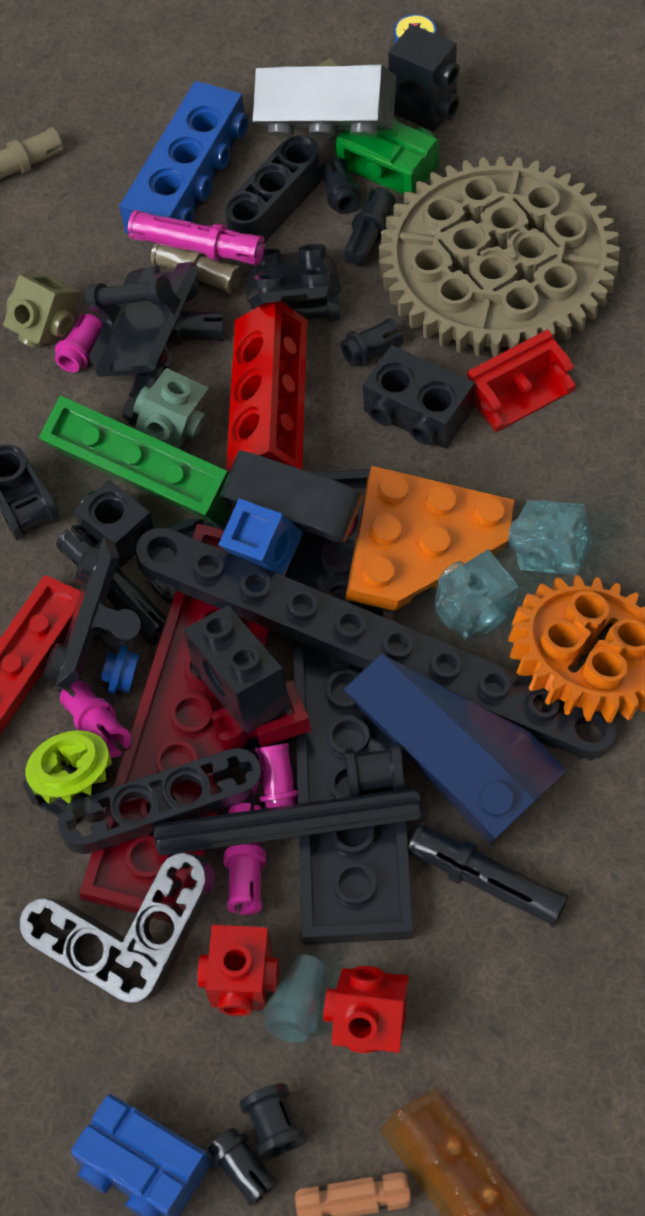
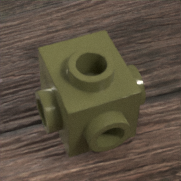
M46 273L19 274L15 288L7 300V313L3 326L18 333V340L32 347L43 348L45 344L58 343L66 338L74 325L73 314L81 291Z

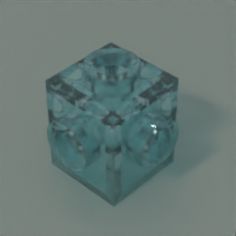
M527 500L518 519L512 521L509 529V544L512 549H515L520 570L577 575L592 544L584 504Z
M487 549L464 564L463 561H458L443 571L439 577L435 609L441 621L448 628L455 627L464 640H466L478 631H481L482 634L489 633L506 618V613L513 610L519 586Z

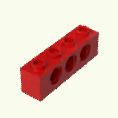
M282 301L264 303L235 320L226 471L230 472L239 450L302 470L307 319Z

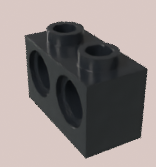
M393 345L390 346L362 385L364 411L375 422L384 426L393 424L404 429L416 441L424 445L434 443L447 449L474 409L475 382Z

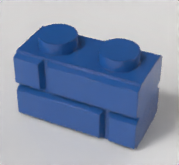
M111 1093L105 1097L93 1115L91 1123L85 1127L71 1151L73 1158L82 1166L77 1175L83 1181L104 1194L108 1192L111 1186L129 1196L125 1206L137 1216H180L211 1166L206 1152Z

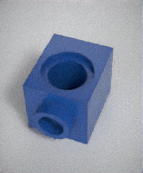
M238 499L218 545L229 554L285 576L304 532L282 513Z

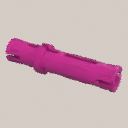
M134 210L128 221L127 231H130L128 237L132 240L147 241L163 246L206 254L208 259L215 261L225 258L258 266L263 258L265 249L263 236L228 230L226 225L214 223L212 226L200 225L189 221L152 215L139 210Z

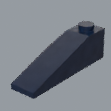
M383 654L375 659L343 690L393 743L399 744L400 751L490 844L567 771L529 731Z

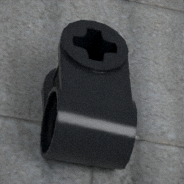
M13 444L0 445V511L12 535L18 541L23 538V532L49 520L52 523L60 521V516L43 482L39 481L25 453L21 448ZM15 472V474L10 477H3L8 473Z

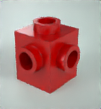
M212 925L209 954L200 955L197 975L198 988H205L211 1007L218 1008L219 1012L231 1016H247L252 1014V1009L267 1010L268 992L278 991L280 973L279 958H271L272 943L268 927Z
M366 965L357 966L353 969L342 968L336 989L327 988L324 1001L323 1021L333 1023L332 1045L344 1046L357 1053H371L376 1050L400 1053L406 1023L409 975L384 973L377 967Z

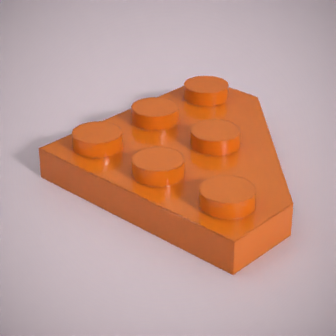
M371 466L367 478L345 600L396 611L410 603L412 598L430 587L435 589L466 572L468 566L486 556L488 559L505 549L509 541L514 500Z

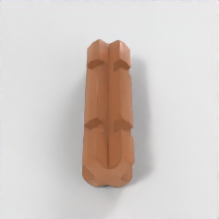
M397 1172L382 1175L383 1181L374 1182L373 1177L327 1184L328 1190L319 1191V1186L299 1189L295 1194L297 1216H361L379 1213L378 1207L387 1205L388 1211L407 1208L411 1203L408 1179L405 1173Z

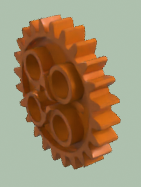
M575 575L569 587L558 577L555 579L551 589L541 583L535 595L528 593L525 596L522 607L517 609L511 624L513 627L508 637V641L514 643L510 658L521 660L517 674L522 676L533 675L528 689L536 691L545 688L548 691L545 700L546 704L550 705L558 699L564 701V714L569 715L575 707L583 708L585 720L590 721L595 711H601L607 723H612L617 710L627 720L632 719L636 709L645 713V607L640 608L636 605L639 594L636 592L626 598L621 596L619 583H615L610 590L603 589L599 577H595L591 586H585L581 577ZM609 623H614L615 625L611 626L605 640H599L594 646L584 665L577 672H570L577 666L581 655H586L592 649L601 631Z

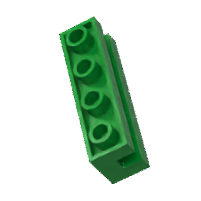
M61 395L39 436L40 440L58 453L215 525L217 523L222 524L232 505L219 497L228 477V471Z

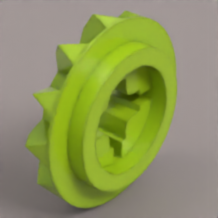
M68 731L49 738L35 749L27 762L25 775L34 795L41 794L48 803L54 802L61 797L70 804L75 794L83 792L91 796L92 784L106 781L105 769L112 764L107 745L101 737L88 731ZM65 761L67 765L71 764L72 767H77V770L71 774L65 770L62 771L61 762Z

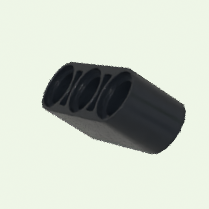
M295 135L287 138L277 147L225 204L228 230L263 236L265 240L263 244L267 242L321 181L319 147L315 140L305 135Z
M239 450L219 497L236 506L238 499H242L282 513L299 529L344 544L364 495L337 481Z

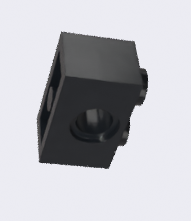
M411 24L388 51L389 71L397 75L394 114L435 132L444 119L449 121L453 118L460 102V98L457 95V78L460 70L459 64H457V43Z
M229 605L183 629L195 672L246 734L291 709L282 667Z

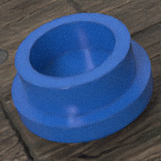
M121 644L118 653L109 651L107 654L101 681L110 683L108 688L109 694L116 695L117 690L125 693L130 692L140 654L129 652V646Z

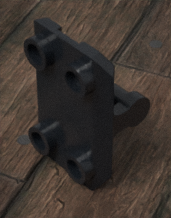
M307 244L299 247V252L282 254L280 249H264L260 264L258 266L251 265L247 271V301L251 304L252 310L263 303L279 302L281 298L307 296V298L327 297L324 299L285 302V304L305 319L329 317V321L340 320L338 294L341 292L337 265L326 253V246L324 244Z
M193 262L178 263L173 268L159 269L158 266L147 267L129 272L123 285L107 287L103 283H96L86 288V305L91 311L98 314L103 323V327L89 355L91 364L98 377L154 372L161 369L167 363L169 354L164 347L184 303L193 299L200 290V285L195 280L200 270L198 266Z
M102 538L95 547L89 545L79 561L74 580L83 583L64 644L57 643L55 648L52 647L43 672L44 677L52 679L49 690L60 693L80 679L94 637L100 638L109 647H118L127 642V640L134 638L140 631L141 622L135 612L128 609L116 611L104 606L119 560L115 543L106 538Z

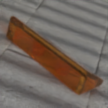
M435 1089L395 1110L381 1128L380 1132L442 1216H530Z

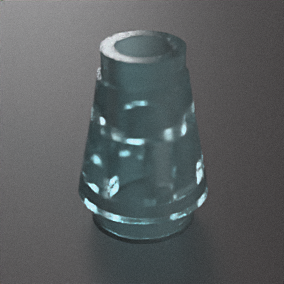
M304 954L295 957L293 964L277 987V991L274 992L264 1008V1014L267 1017L264 1025L266 1030L273 1036L291 1043H303L307 1040L309 1033L316 1031L326 966L321 960Z

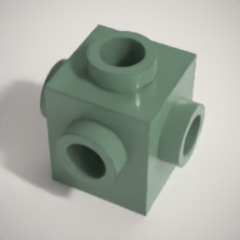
M166 368L151 388L144 386L140 391L133 408V412L139 414L135 429L180 449L187 438L195 440L201 431L206 418V414L202 413L209 387Z

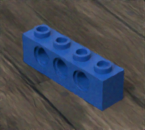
M194 81L119 205L125 233L129 234L130 232L127 231L128 221L134 210L193 222L194 210L200 201L205 202L211 193L212 179L218 170L226 168L233 143L236 139H242L247 131L249 119L248 115L244 112L241 93Z

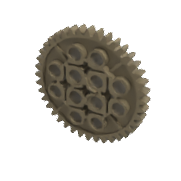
M503 156L498 157L495 166H490L486 158L481 157L479 167L473 168L465 160L460 172H457L456 169L448 165L446 166V177L443 178L432 172L430 174V185L418 181L416 183V194L405 192L404 204L395 203L393 206L394 216H387L386 230L381 231L382 244L379 245L380 276L383 277L384 291H389L390 304H398V315L400 318L409 316V323L412 329L423 325V337L426 339L439 333V346L444 347L451 340H455L456 352L459 353L470 344L473 345L475 356L479 357L485 347H490L493 357L501 353L503 347L511 349L547 329L553 334V339H555L557 334L562 339L568 341L571 336V327L583 331L586 318L595 320L598 307H605L607 295L613 293L614 280L617 279L620 254V247L617 246L619 235L618 232H613L614 220L613 218H606V205H597L596 193L585 195V183L581 182L571 186L570 173L560 178H555V166L549 167L543 173L539 171V161L535 160L528 168H523L522 159L519 157L516 158L512 166H506Z

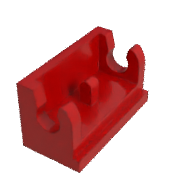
M547 329L468 371V380L475 382L474 406L495 433L575 391L576 385L569 374H567V372L574 369V366L567 354L553 339V334Z

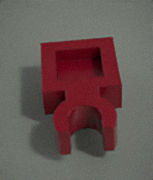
M293 680L285 682L291 709L248 734L242 730L225 708L211 714L216 732L233 728L229 732L219 734L223 751L242 748L248 739L256 736L262 748L311 731L309 717Z

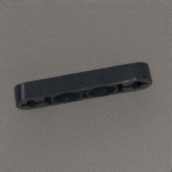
M241 748L228 749L92 794L91 796L77 799L67 804L60 813L58 825L61 839L65 846L75 853H93L153 833L154 827L158 823L193 819L245 802L254 797L260 788V762L248 750ZM238 766L241 773L248 772L246 773V783L237 785L233 778H228L229 768ZM213 773L214 783L217 782L218 794L211 795L210 783L206 774ZM187 780L197 783L202 789L201 796L197 801L191 804H181L173 799L171 792L176 784ZM135 797L143 798L151 806L149 814L144 819L133 822L122 817L120 809L125 801ZM111 806L112 819L116 828L110 830L103 808ZM86 816L87 821L94 824L91 825L92 834L82 837L81 833L74 829L77 826L76 819Z

